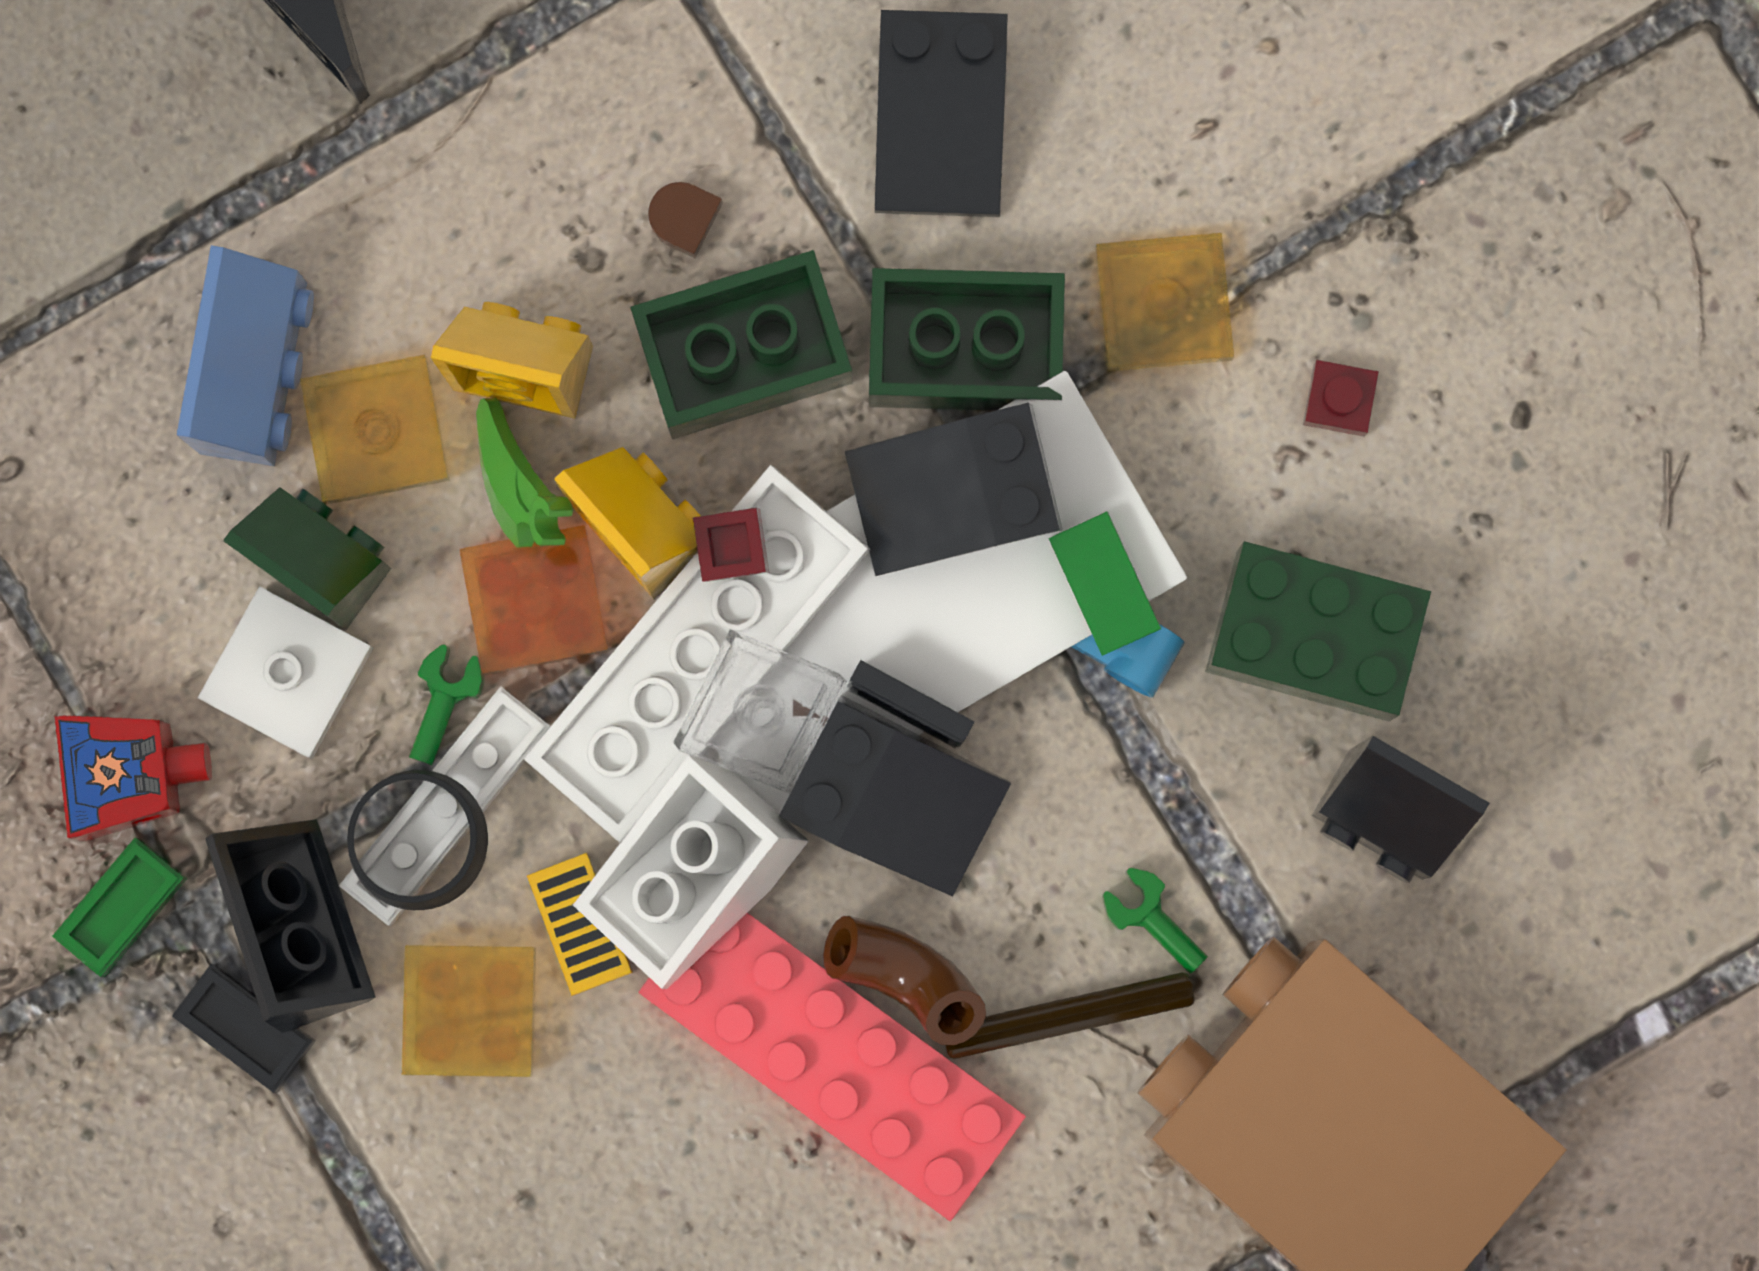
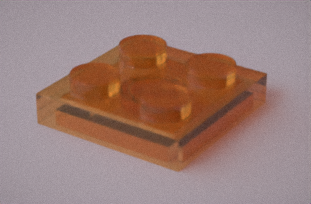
M585 525L560 529L566 538L564 545L540 546L534 542L532 547L516 548L508 539L459 549L481 672L484 676L610 652Z

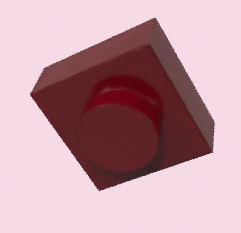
M1316 360L1313 365L1303 425L1365 437L1369 429L1379 371Z
M760 508L693 517L702 582L769 573Z

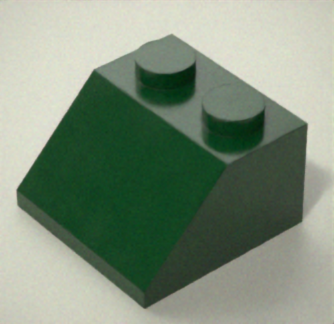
M279 487L232 528L223 541L347 630L391 570L385 562L378 558L385 547L355 525L352 526L346 535L329 523L327 519L333 510L302 488L295 498Z

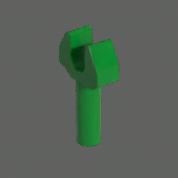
M444 644L427 655L418 671V676L427 682L431 698L409 754V758L431 766L434 763L455 704L469 697L479 698L485 684L481 660L477 656L470 658L465 668V674L459 682H446L443 677V669L448 662L450 649Z
M1135 868L1127 869L1126 876L1135 886L1140 888L1143 894V901L1138 908L1128 909L1109 891L1104 892L1102 899L1108 920L1118 930H1123L1127 926L1144 927L1189 974L1193 973L1208 956L1162 910L1160 895L1165 889V884L1155 874Z

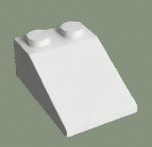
M688 755L573 906L661 989H668L771 891L809 840L787 820L779 817L777 811L720 760Z

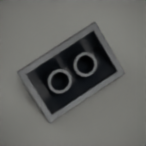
M317 819L213 833L205 838L264 1022L285 1033L362 1005L376 998Z

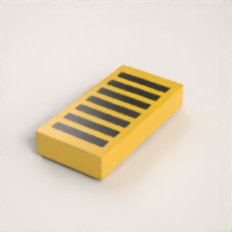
M588 853L527 875L571 996L633 973L627 956L573 906L596 876Z

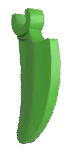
M497 398L481 399L476 411L481 471L493 514L501 529L516 548L532 547L534 542L540 546L564 545L566 538L558 527V517L572 516L573 508L571 502L567 497L552 494L534 472L517 445Z

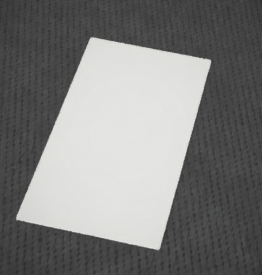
M1063 371L1038 386L1053 389L1062 395V400H1014L1000 408L1004 409L1028 402L1033 405L1063 530L875 576L870 553L868 552L710 739L721 761L779 814L840 695L918 735L923 733L920 729L848 691L847 684L860 660L959 712L1092 635L1048 538L1108 511L1149 601L1187 579L1185 572L1068 372ZM855 495L827 511L867 545ZM791 697L801 702V705H806L819 714L791 715Z

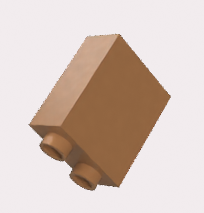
M1274 936L1271 937L1241 969L1222 994L1246 1015L1240 1024L1213 1055L1188 1034L1165 1057L1138 1091V1094L1161 1114L1145 1132L1144 1136L1297 1271H1464L1567 1151L1565 1147L1326 939L1310 941L1303 951L1296 956Z

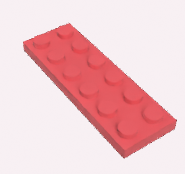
M748 913L668 989H661L649 977L638 992L950 1222L1026 1118L1016 1108L842 981L831 978L824 968Z

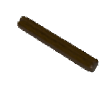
M1181 972L985 1017L982 1027L973 1037L963 1043L945 1045L946 1051L950 1058L957 1059L1189 1007L1195 1002L1193 985L1188 973Z

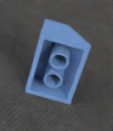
M212 245L210 247L177 436L200 455L275 466L277 450L285 452L290 440L292 416L291 414L284 413L288 389L296 390L301 379L303 354L302 352L295 351L299 327L308 328L310 324L314 293L312 290L306 289L307 281L298 270Z

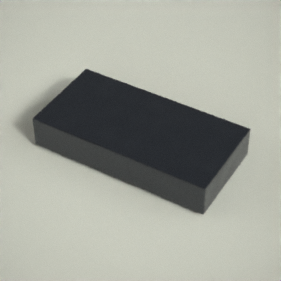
M862 660L858 663L847 684L848 691L953 748L960 747L975 722Z
M210 964L172 1015L173 1018L273 1093H277L316 1042V1040L300 1028L282 1033L264 1022L256 995L215 964Z

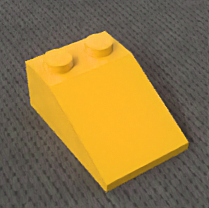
M483 302L481 310L464 306L433 345L430 358L453 391L483 398H497L500 402L576 419L593 350L589 336L580 333L582 327L580 324L559 317L545 316L542 325L519 319L520 311L513 307L494 302Z
M620 447L565 469L554 478L563 495L571 502L572 508L653 599L672 583L698 552L693 517L701 515L686 499L676 507L660 489L668 479L644 452L634 459L624 447Z

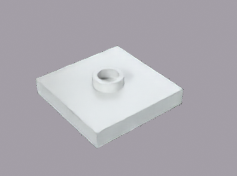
M259 586L200 692L198 699L300 754L313 759L374 648Z

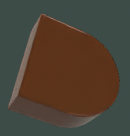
M675 182L665 185L656 192L649 205L648 216L651 228L661 242L696 259L723 204L722 198L686 182Z

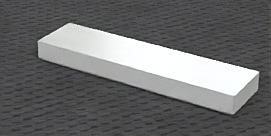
M500 686L432 771L449 776L462 784L477 800L482 812H484L525 762L524 758L551 726ZM423 781L359 860L360 866L366 875L384 890L403 896H416L470 830L463 808L456 798L444 788L434 783ZM354 869L350 871L339 885L388 926H392L404 911V909L386 904L372 895L360 882Z

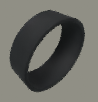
M429 770L403 771L381 780L360 799L352 813L348 826V853L351 865L358 879L379 900L404 910L434 909L458 898L478 877L487 854V824L477 800L458 781L444 774ZM402 780H423L444 788L459 802L469 823L470 846L461 870L445 886L425 895L403 896L384 890L366 875L355 853V827L364 805L383 787Z

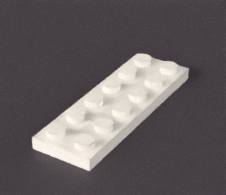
M772 465L767 468L732 510L760 508L769 573L702 582L697 552L524 758L527 763L619 843L629 833L688 755L697 756L871 550Z

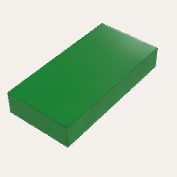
M1108 511L1048 538L1102 656L1161 630V626Z
M135 837L52 937L98 976L106 977L188 878L140 838Z

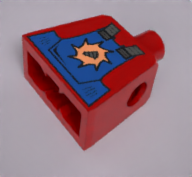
M55 716L67 838L78 841L92 840L177 814L180 811L178 785L211 781L212 779L211 756L207 743L173 747L172 730L169 723L155 719Z

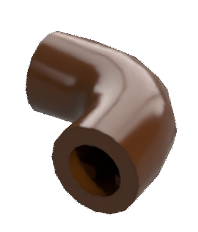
M842 916L831 927L825 941L823 953L824 967L826 973L831 978L876 990L896 1000L911 1011L920 1021L931 1039L941 1045L963 1043L973 1037L982 1027L986 1017L984 1001L968 978L955 964L928 944L900 930L852 916Z

